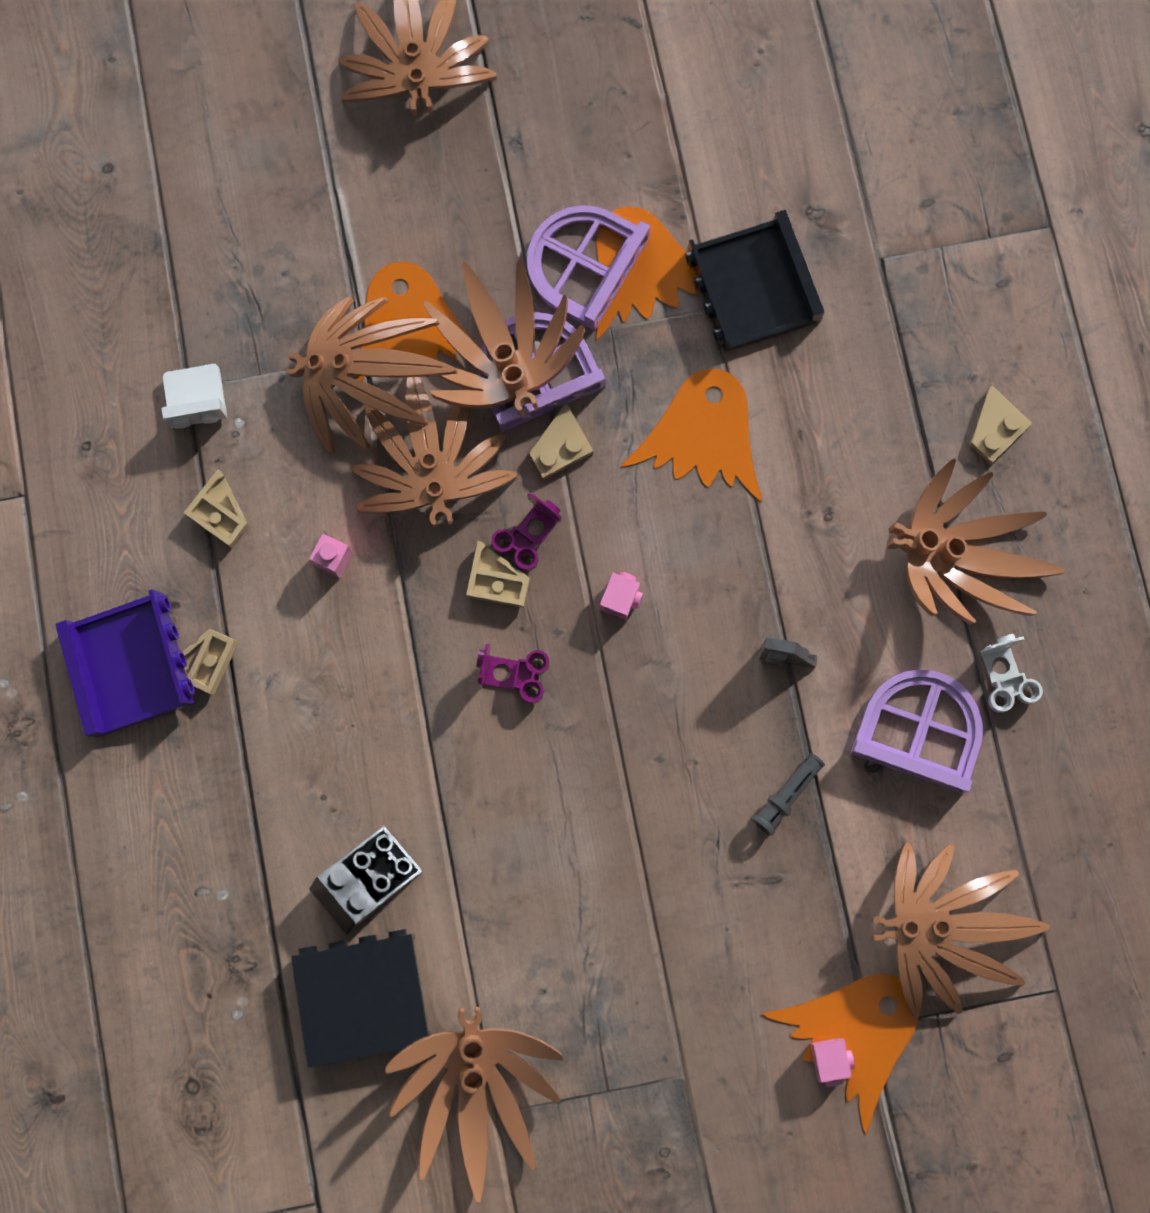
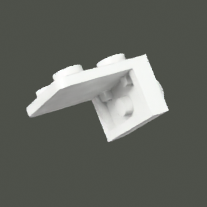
M209 364L164 373L163 383L167 407H162L161 409L163 419L170 428L181 429L193 424H209L227 419L222 378L218 365Z

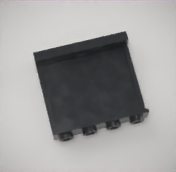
M786 210L776 212L771 221L696 245L693 239L689 240L688 250L685 252L686 262L689 268L693 267L697 276L694 277L696 289L699 294L703 293L706 302L703 305L708 319H713L715 325L713 329L717 345L722 344L725 353L821 322L825 311Z
M406 929L388 932L389 938L377 940L376 935L359 937V944L347 946L346 940L328 943L329 949L317 951V946L300 948L298 949L299 955L291 956L308 1068L404 1050L416 1041L431 1035V1031L428 1030L413 940L415 939V934H407Z

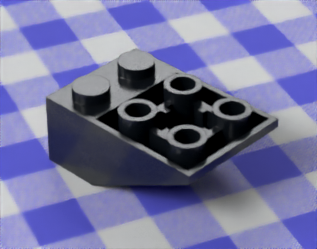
M383 826L318 875L309 890L348 935L416 878L422 870L386 827Z

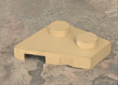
M993 386L986 392V398L969 445L989 465L1032 425V422Z
M566 404L532 448L529 456L541 478L545 480L594 454V451L569 406Z
M219 469L216 470L184 511L187 517L230 548L234 546L249 526L224 474Z
M477 541L466 596L468 598L524 608L530 578L519 569L510 565L503 557L494 553L486 544Z
M208 629L199 637L195 644L189 645L182 652L187 662V666L184 667L185 672L193 686L214 695L239 641L215 630Z

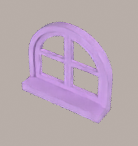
M574 206L554 213L538 227L528 247L527 268L532 286L539 297L556 310L563 297L560 291L576 264L603 277L587 307L567 298V316L596 330L650 238V225L640 221L637 226L608 210L594 206ZM578 222L593 223L577 251L551 238L558 230L567 225ZM600 225L627 238L610 268L583 254ZM545 247L571 260L554 289L547 282L542 271L541 262Z
M534 312L535 329L546 330L553 315ZM515 316L505 320V324L510 336L514 335L517 341ZM565 321L561 335L565 341L576 331L567 321ZM582 338L575 353L584 375L553 389H550L548 384L539 388L541 394L535 396L539 406L537 410L533 408L532 404L527 403L522 407L524 416H520L515 405L507 409L505 404L490 407L501 433L606 387V378L602 370L598 369L584 338ZM483 343L481 348L482 352L487 356V358L490 361H493L490 353L488 352L485 344ZM478 371V376L488 378L486 375Z
M932 670L906 671L887 680L871 696L865 708L850 754L965 794L970 791L973 782L970 778L982 743L983 724L981 714L968 690L950 676ZM918 685L930 686L921 716L885 704L892 695L904 688ZM941 691L949 695L961 709L966 723V732L931 720ZM882 710L918 722L909 753L871 740ZM929 727L965 739L956 770L919 757Z

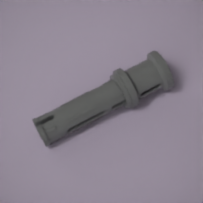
M809 753L808 757L777 795L769 796L767 805L758 816L754 815L751 818L753 823L766 834L773 836L775 833L774 828L784 816L788 817L790 815V806L821 768L825 766L824 762L813 753Z

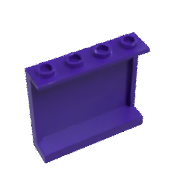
M151 589L148 590L149 596L76 622L64 620L55 624L85 736L98 738L194 704L192 697L195 694L194 686L191 680L187 678L184 667L187 666L186 658L183 652L179 650L177 643L179 633L176 625L171 622L169 615L171 604L164 593Z

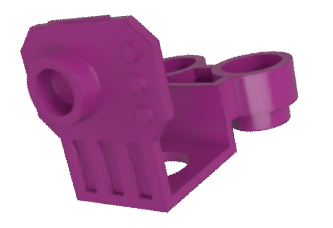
M528 493L527 497L533 504V508L518 527L514 526L511 531L506 529L496 531L491 540L494 550L499 554H508L514 550L516 552V566L525 572L536 568L538 565V554L535 549H538L556 524L562 521V517L559 515L561 510L549 500L544 503L531 493ZM538 519L543 522L544 531L540 535H532L528 532L527 526L531 520ZM501 539L509 541V545L505 548L500 547L498 543ZM524 556L532 558V562L529 565H524L521 562Z
M487 643L485 650H479L476 667L481 668L480 675L478 676L479 687H483L484 684L516 691L520 690L522 699L529 704L538 703L543 698V686L535 679V675H542L549 668V658L545 652L534 650L527 655L526 660L518 658V661L490 656V644ZM535 659H541L543 666L536 669L532 666V662ZM503 664L510 668L511 675L506 681L495 679L493 672L498 665ZM529 688H536L538 694L535 697H529L527 695Z

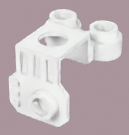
M1014 634L1003 636L997 639L998 644L986 646L980 651L992 687L995 686L996 689L988 697V704L995 712L1003 713L1011 709L1014 705L1015 696L1024 704H1032L1042 696L1041 684L1034 679H1026L1025 673H1019L1010 648L1023 641L1024 636L1015 638ZM998 657L1005 658L1009 662V670L1005 674L996 673L992 667L993 661ZM1025 687L1032 690L1031 698L1024 696L1023 689ZM996 696H1001L1004 699L1005 703L1003 706H998L995 703Z

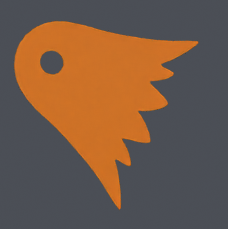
M634 206L622 207L612 211V213L637 226L640 221L650 225V238L597 327V340L605 333L618 312L623 322L628 319L632 304L644 318L649 319L655 305V297L671 307L678 308L677 287L690 294H697L693 285L695 283L694 277L697 276L694 268L688 267L685 258L686 251L653 214L642 208ZM601 225L599 226L596 239L598 262L610 268L626 240L619 234Z
M394 262L381 268L372 278L367 292L366 303L382 297L388 299L389 302L365 319L364 328L392 320L431 318L423 304V301H427L470 338L449 309L432 277L420 266L411 262ZM398 279L405 280L409 286L408 291L403 295H397L392 291V284ZM436 326L361 347V349L405 351L438 360V350L440 349L449 358L457 359L455 350ZM359 376L357 379L362 381L366 376Z
M704 369L691 375L682 384L663 417L649 436L621 465V467L634 465L657 456L654 468H657L673 458L675 479L683 477L696 465L699 476L707 487L712 484L719 470H721L729 486H733L735 476H737L750 493L762 501L751 455L748 403L745 390L736 377L721 369ZM710 387L721 389L723 396L719 402L712 403L707 400L706 391Z
M888 974L866 976L839 990L809 1002L762 1013L763 1016L775 1021L799 1025V1028L791 1034L793 1038H813L811 1043L836 1038L844 1039L846 1051L851 1050L855 1069H850L851 1077L844 1078V1080L849 1079L846 1088V1099L849 1102L859 1094L860 1116L865 1134H867L874 1110L886 1081L913 1036L919 1016H912L907 1006L899 978ZM889 996L896 1000L897 1010L894 1014L886 1015L881 1012L879 1003L882 998ZM809 1044L802 1059L814 1062L811 1045Z

